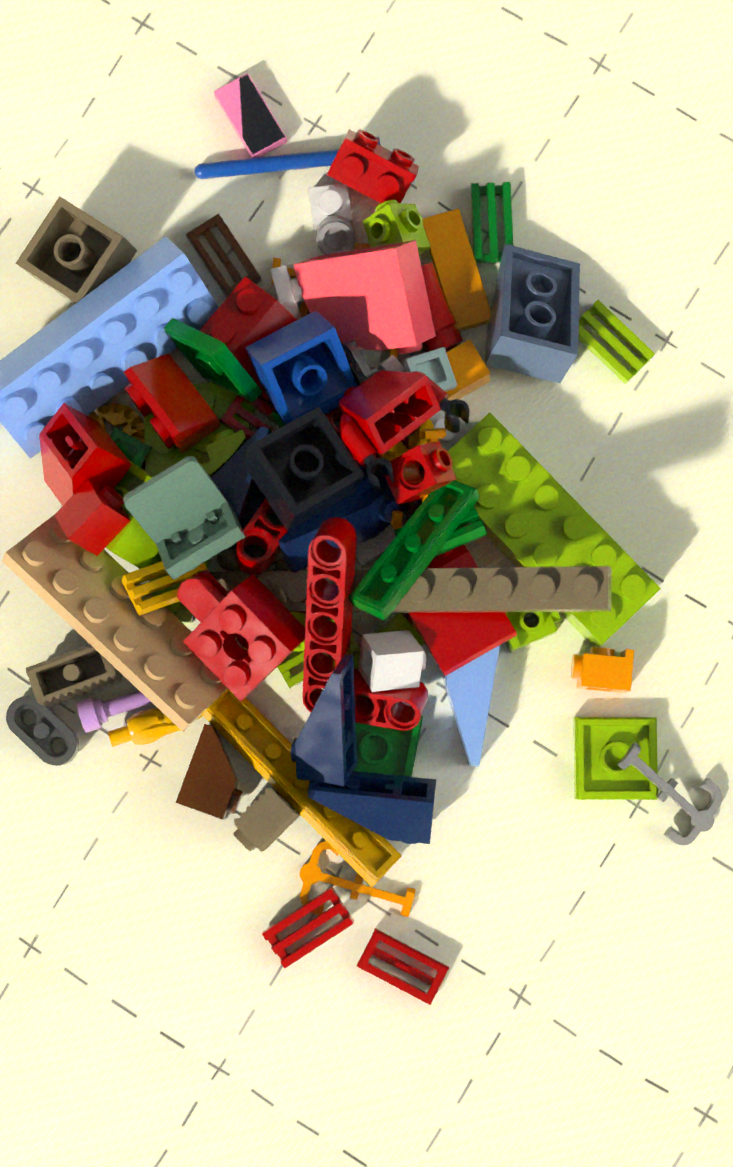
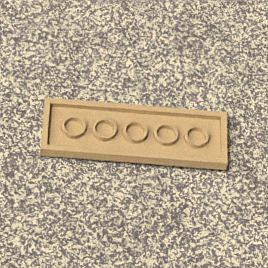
M55 514L5 552L2 562L183 732L228 689L183 642L192 631L166 607L139 616L121 582L123 575L129 572L105 550L96 556L70 541L61 528ZM151 593L141 596L143 601L154 597Z

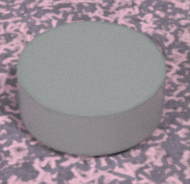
M338 215L329 216L318 225L316 243L323 254L350 251L355 245L356 235L354 226L345 217Z

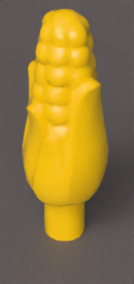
M155 708L132 715L127 719L126 726L108 731V736L112 747L130 741L135 745H144L155 742L168 734L181 731V729L162 711Z

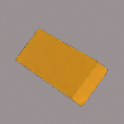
M459 208L423 218V227L431 246L429 248L430 256L441 290L457 321L455 326L460 332L488 324L491 309Z

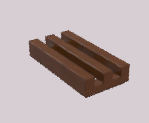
M219 213L186 233L187 240L226 298L242 281V277L212 234L211 229L217 227L247 272V278L256 285L262 282L261 276ZM201 235L205 237L235 282L231 287L199 241L198 237Z

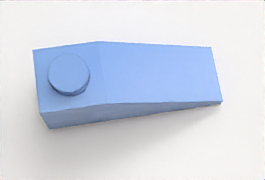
M500 645L447 676L443 674L442 679L468 766L479 767Z

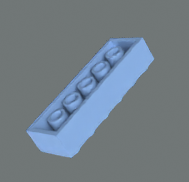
M166 236L0 360V423L30 459L41 451L39 434L63 403L85 415H89L130 384L124 374L125 370L131 366L171 353L177 348L163 329L171 318L200 331L219 308L184 252Z

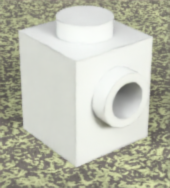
M409 630L362 634L358 671L372 692L419 687L421 670H424L426 667V653L423 646L419 645Z

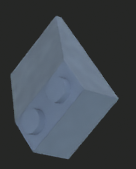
M505 244L486 334L485 365L561 383L578 356L580 263Z

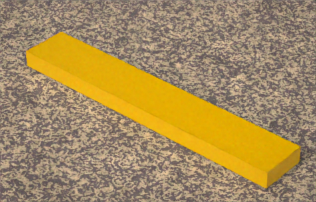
M227 689L202 713L220 734L371 887L402 857L384 837L308 797L310 781L297 779L296 762L291 760L292 744L246 697L240 701Z

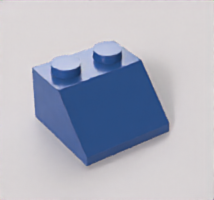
M317 311L245 347L258 381L284 425L318 406L324 414L338 408L339 401L343 398L345 391L350 387H357L335 327Z

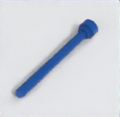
M339 149L200 163L195 167L194 173L199 179H211L331 166Z

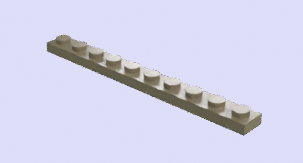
M609 566L429 568L423 571L392 613L611 611L612 568ZM370 569L355 570L354 589ZM289 570L265 571L255 575L289 612L306 613L308 570H300L295 573ZM243 571L210 572L229 593L251 576ZM325 578L328 583L337 585L333 580ZM353 606L352 613H367Z

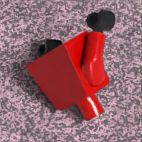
M382 370L376 372L358 387L348 388L343 398L340 399L339 407L343 414L339 422L341 437L359 464L367 465V474L371 488L375 491H381L380 483L376 476L385 474L394 483V474L390 461L384 458H376L377 452L383 455L440 410L445 413V428L452 433H458L460 431L459 418L469 423L470 410L468 404L460 399L449 401L447 399L449 394L422 372Z

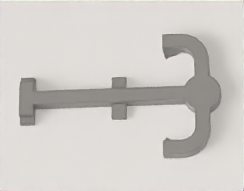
M634 742L617 765L625 770L626 767L632 764L661 790L657 795L661 802H665L669 797L691 817L692 826L685 835L679 836L672 829V826L663 834L675 844L683 846L691 844L701 831L706 832L713 827V815L722 803V792L719 786L710 778H705L700 788L711 793V800L704 810H697L674 789L678 784L677 781L670 778L666 782L638 757L641 747Z

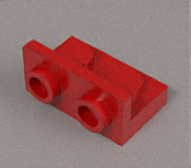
M349 129L327 175L379 203L389 200H397L398 203H401L418 174L419 166L414 164L415 159L403 150L394 148L393 151L382 147L378 144L379 139L367 131L358 129L356 133Z

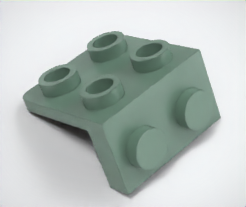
M192 456L186 457L125 494L123 498L127 510L156 543L164 568L173 580L195 569L201 563L245 538L233 506L199 461Z

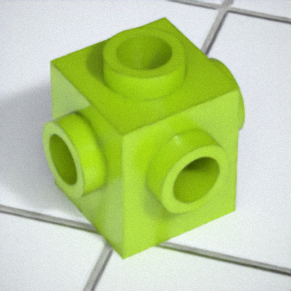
M389 200L376 206V212L362 221L370 247L416 240L419 255L431 248L423 227V219L415 204L398 203L397 200Z

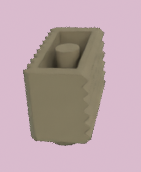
M90 644L26 668L37 703L52 708L53 704L60 705L61 701L67 702L69 698L75 699L77 695L83 696L84 692L91 693L92 689L98 691L100 686L106 688L107 683L113 685L115 680L121 682L123 675Z
M265 788V794H259V800H253V806H246V812H241L240 818L234 819V825L238 829L233 835L250 852L255 848L263 852L300 814L276 789Z

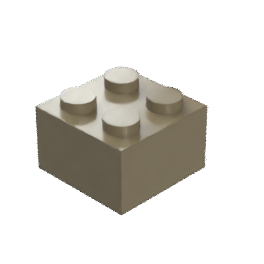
M59 196L16 264L32 277L76 304L128 265L138 250L125 237Z

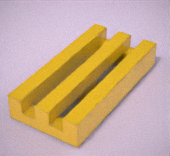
M161 561L124 574L121 582L140 616L179 602L177 598L178 588L144 601L141 596L172 587L174 584L185 581L196 572L208 569L205 563H202L175 580L168 575L135 587L137 584L168 574Z

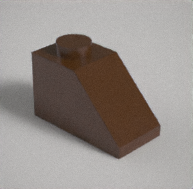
M204 724L175 803L224 820L228 812L236 813L243 791L237 789L240 782L239 777L216 728Z

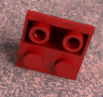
M169 353L131 366L124 371L130 383L125 387L130 399L144 418L151 413L153 418L149 422L168 449L175 445L183 455L221 427L216 414Z
M65 403L62 404L39 434L44 481L62 506L88 479L101 488L108 485L114 489L132 466L98 421Z

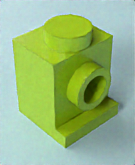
M505 612L517 633V636L505 642L509 652H514L555 634L558 631L555 624L561 621L559 612ZM533 613L537 616L538 624L536 627L525 625L523 620L525 614Z

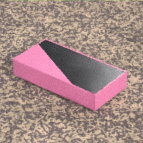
M248 73L214 91L216 100L251 158L262 157L287 143L285 134Z

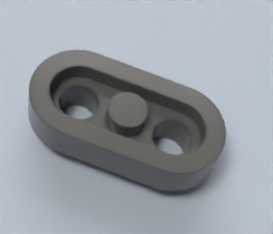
M30 696L20 697L14 700L8 707L6 722L9 729L43 762L49 765L62 766L70 763L76 757L79 751L78 736L49 707L37 703L36 698ZM28 710H33L36 714V720L32 725H26L23 721V716ZM61 737L64 739L66 747L61 753H56L52 748V744L55 739Z

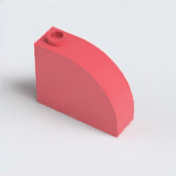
M416 240L314 256L293 264L297 282L308 309L311 313L314 311L319 312L335 327L338 337L343 343L354 340L357 347L362 346L364 350L398 348L399 354H407L421 350V343L436 336Z

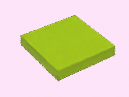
M657 717L573 718L574 800H658V787L632 764L626 767L625 770L617 765L635 742L641 747L638 757L658 774Z

